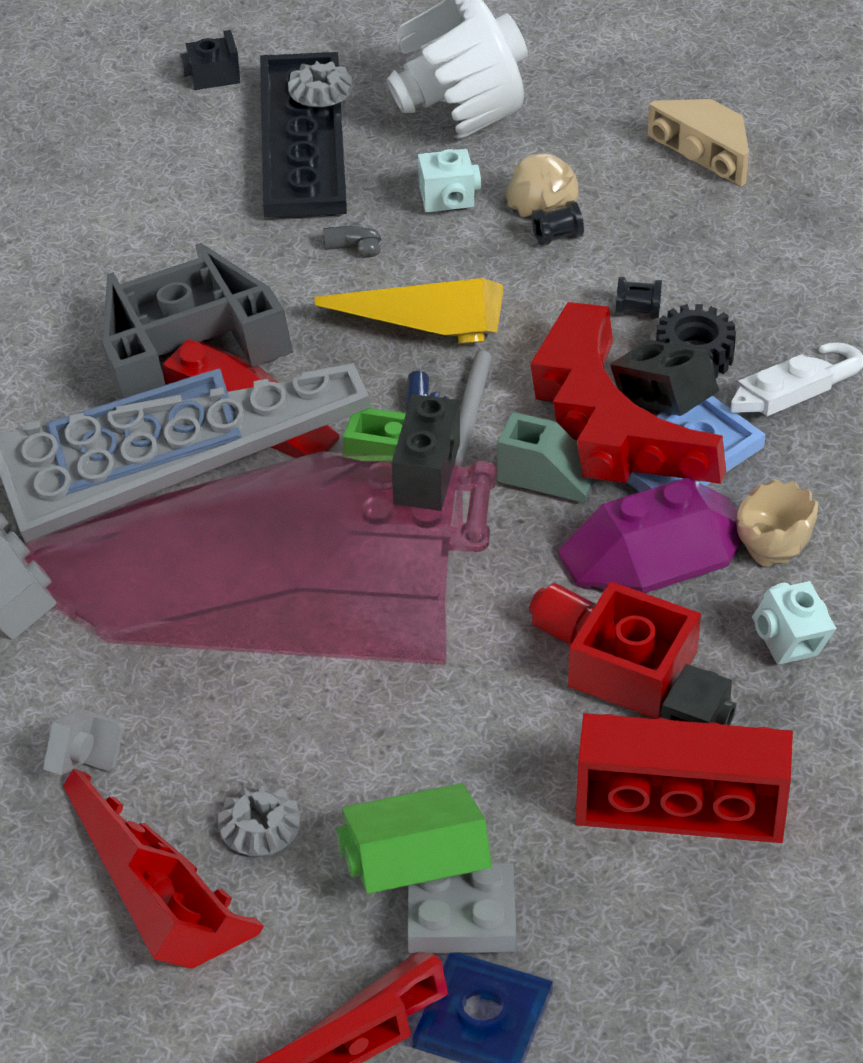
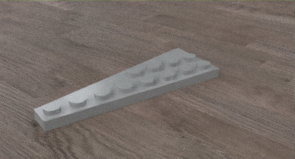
M354 363L302 372V376L280 383L269 382L268 379L253 381L254 387L228 392L229 398L221 400L220 397L225 396L224 387L210 389L209 396L187 399L200 403L204 408L206 417L201 427L197 421L200 417V412L192 407L181 409L169 421L168 416L172 407L185 401L181 395L117 406V410L109 411L107 415L97 418L84 416V413L69 415V424L66 428L57 430L68 471L56 465L57 440L48 433L46 425L41 426L39 421L26 423V429L1 433L0 476L25 543L371 408L370 397ZM222 405L232 406L236 419L231 423H227ZM144 414L153 415L160 422L162 432L157 441L153 436L156 431V425L152 422L144 421ZM138 415L133 422L127 424L130 419ZM177 424L186 427L194 424L195 431L180 433L173 429V425ZM239 427L242 438L66 495L72 482L82 479L94 483L102 482L107 479L106 477L111 474L113 469L129 464H144L154 456L230 433V430ZM101 428L111 430L116 436L118 447L113 455L107 451L111 447L112 439L102 435ZM96 429L91 438L81 441L86 433ZM129 429L130 435L126 438L124 430ZM134 439L140 441L148 439L152 445L135 447L131 444V441ZM85 446L86 450L88 451L84 454L81 451V447ZM103 455L106 460L91 461L89 457ZM59 473H62L65 476V483L63 486L60 480Z

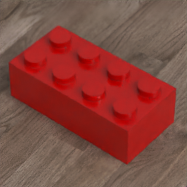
M583 713L578 757L575 825L783 844L791 785L793 731L769 727L756 728L721 725L719 723L673 721L664 718L649 719L617 716L614 714Z

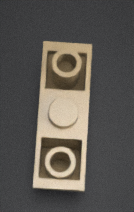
M713 99L654 100L649 104L648 136L740 187L746 184L749 149L744 118L741 114Z

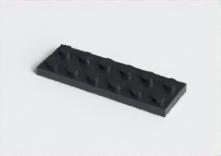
M338 52L260 55L264 218L347 214L341 102L326 107L307 106L294 100L288 90L290 74L293 71L300 70L301 64L311 66L315 65L316 60L320 64H327L333 61L335 67H339Z

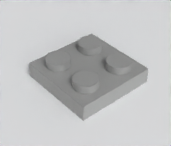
M492 863V868L408 885V954L417 952H516L517 936L513 863Z

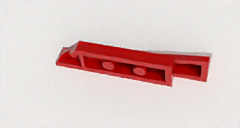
M417 952L410 955L288 1045L256 1063H363L411 1036L408 1016L449 995L442 962L436 954Z

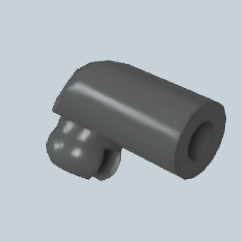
M351 225L323 228L325 249L358 246V253L364 258L375 257L381 251L379 242L382 239L375 229Z

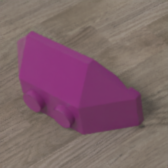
M688 477L603 503L558 550V555L577 587L591 589L594 586L605 590L611 581L647 593L728 567L742 543L737 533L736 517L738 512L728 497Z

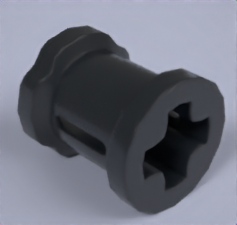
M574 200L566 202L565 206L549 211H543L542 209L532 211L533 232L537 241L542 246L549 245L553 239L569 235L578 238L584 234L582 213L577 202Z
M619 277L616 315L623 316L624 312L650 313L652 318H659L662 280H655L652 284L627 282L625 277Z

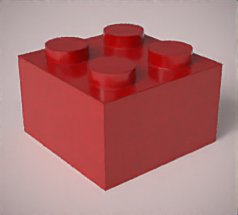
M610 581L569 647L568 687L654 719L660 718L662 716V705L685 664L691 665L698 653L701 613Z

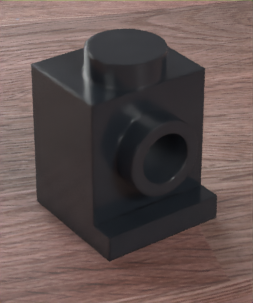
M231 30L223 31V38H204L196 42L185 43L186 53H180L183 77H191L194 90L241 83L238 51Z

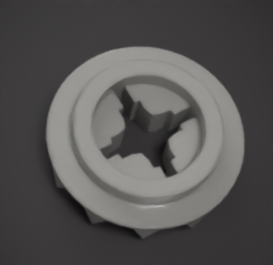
M316 60L315 65L301 64L300 70L291 72L288 90L291 97L303 105L312 107L331 106L349 96L352 90V76L347 74L346 67H335L333 61L327 64H320Z
M264 783L259 790L248 791L242 786L238 796L234 798L225 797L224 807L221 812L217 813L218 830L224 843L232 850L248 856H266L281 851L295 839L300 829V814L297 801L290 800L283 788L277 791H270ZM252 809L259 811L262 816H267V829H264L263 825L259 824L257 820L250 818Z

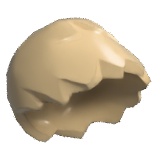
M547 153L531 154L522 159L514 168L513 177L506 188L504 196L508 199V207L518 210L523 218L529 217L532 211L536 209L549 211L564 207L568 201L574 200L577 202L579 196L578 180L573 169L560 158Z
M773 479L765 485L760 484L749 493L739 506L736 517L738 536L745 544L749 554L760 565L770 567L773 564L788 563L789 559L800 555V552L811 538L817 519L818 501L812 500V492L810 490L800 489L798 484L793 481L784 484L778 479Z

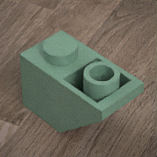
M512 412L497 442V482L585 503L595 479L582 477L577 442L555 421Z

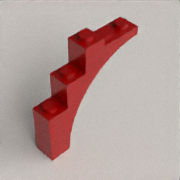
M567 302L531 361L530 366L536 400L553 402L556 422L574 440H577L582 477L626 483L632 472L682 479L689 477L696 481L721 484L726 474L723 435L688 429L660 419L629 400L615 387L605 371V362L613 344L609 306Z

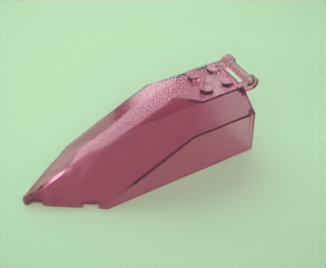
M318 452L137 501L25 544L30 551L25 560L28 564L34 560L51 579L52 583L46 588L57 602L54 608L73 620L79 616L96 627V635L108 643L446 665L449 551L481 552L489 546L490 528L486 523L490 490L496 485L497 469L493 464L486 461H477L469 467H463V460H455L442 511L393 505L391 463L393 456ZM463 491H470L467 522L464 523Z

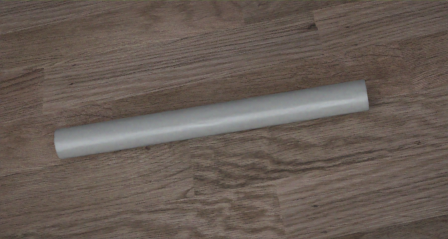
M487 351L476 352L460 408V445L449 485H458L492 361V356Z

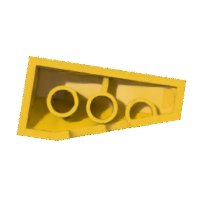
M485 278L315 296L314 301L316 306L441 335L458 337L459 344H474L485 342L484 334L497 333L503 299V284Z

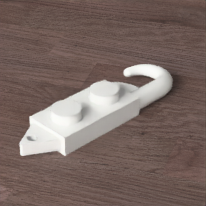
M838 342L827 343L819 347L820 353H838L848 359L833 365L827 361L806 357L801 354L768 369L761 370L737 382V390L731 401L730 412H761L765 416L772 415L831 389L832 384L854 376L863 368V355L854 346Z

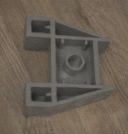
M202 243L195 245L198 255L197 259L122 284L119 283L114 272L107 274L102 345L112 382L119 398L123 399L164 386L165 381L158 356L174 353L187 339L199 342L212 340L221 334L231 331L252 367L262 363L273 362L279 357L293 353L285 311L271 288Z

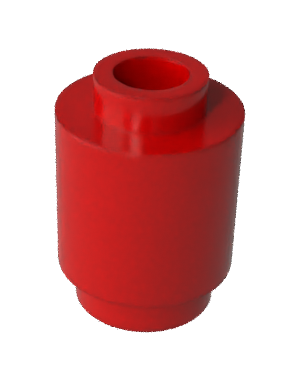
M552 583L546 589L540 588L535 593L529 606V613L532 614V625L571 645L596 604L556 583Z

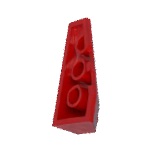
M187 339L162 364L165 385L218 368L221 370L227 392L254 387L253 381L268 379L269 382L278 383L258 365L252 367L247 358L216 345ZM327 424L273 445L271 448L316 466L340 438L339 433Z

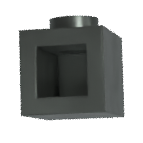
M685 664L662 705L661 718L673 721L731 725L736 711V703L730 701L732 680L720 676L713 671Z

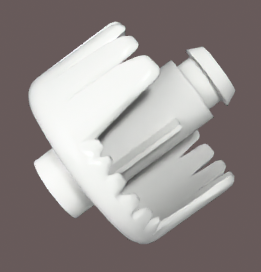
M443 0L400 25L397 30V36L404 37L400 43L402 53L407 54L422 49L406 60L404 64L405 71L398 74L397 71L393 70L387 78L390 92L403 113H415V106L419 104L427 108L439 101L449 104L460 103L461 105L452 111V118L455 121L464 120L456 126L455 129L458 134L454 136V138L463 139L515 113L521 108L524 101V87L516 62L528 57V51L518 26L508 13L494 18L483 0Z

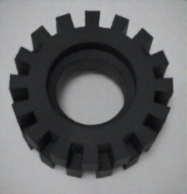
M688 304L680 305L679 313L672 308L668 311L667 317L662 315L659 319L656 341L708 351L714 365L715 378H718V371L725 374L728 371L729 365L732 366L734 361L735 324L733 321L728 322L729 316L724 312L717 316V308L710 306L708 311H704L703 304H695V310H689ZM697 340L707 344L692 345L685 343V341Z

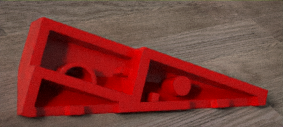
M72 769L63 787L153 959L193 969L260 934L264 925L255 917L248 918L231 912L227 908L232 900L230 895L223 889H217L213 893L196 873L198 868L146 823L137 824L123 819L119 814L122 812L124 804L117 798L110 796L105 801L91 784V776L89 774Z

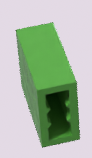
M464 783L342 807L344 826L336 827L340 854L342 858H346L350 877L359 876L367 894L492 868L486 820Z

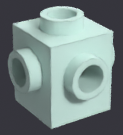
M447 149L441 152L418 154L419 190L425 212L474 207V190L481 189V176L478 164H471L467 149Z
M808 581L794 585L780 583L768 589L752 619L755 622L758 635L764 639L777 665L819 655L835 632L836 627L828 614L825 603L819 598L811 582Z

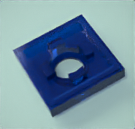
M449 953L443 966L449 995L425 1007L412 1036L413 1048L460 1063H524L552 995L553 981L465 954ZM480 995V999L492 1000L500 1006L503 1003V1009L499 1015L492 1019L478 1020L469 1016L464 1010L466 1000L472 996Z

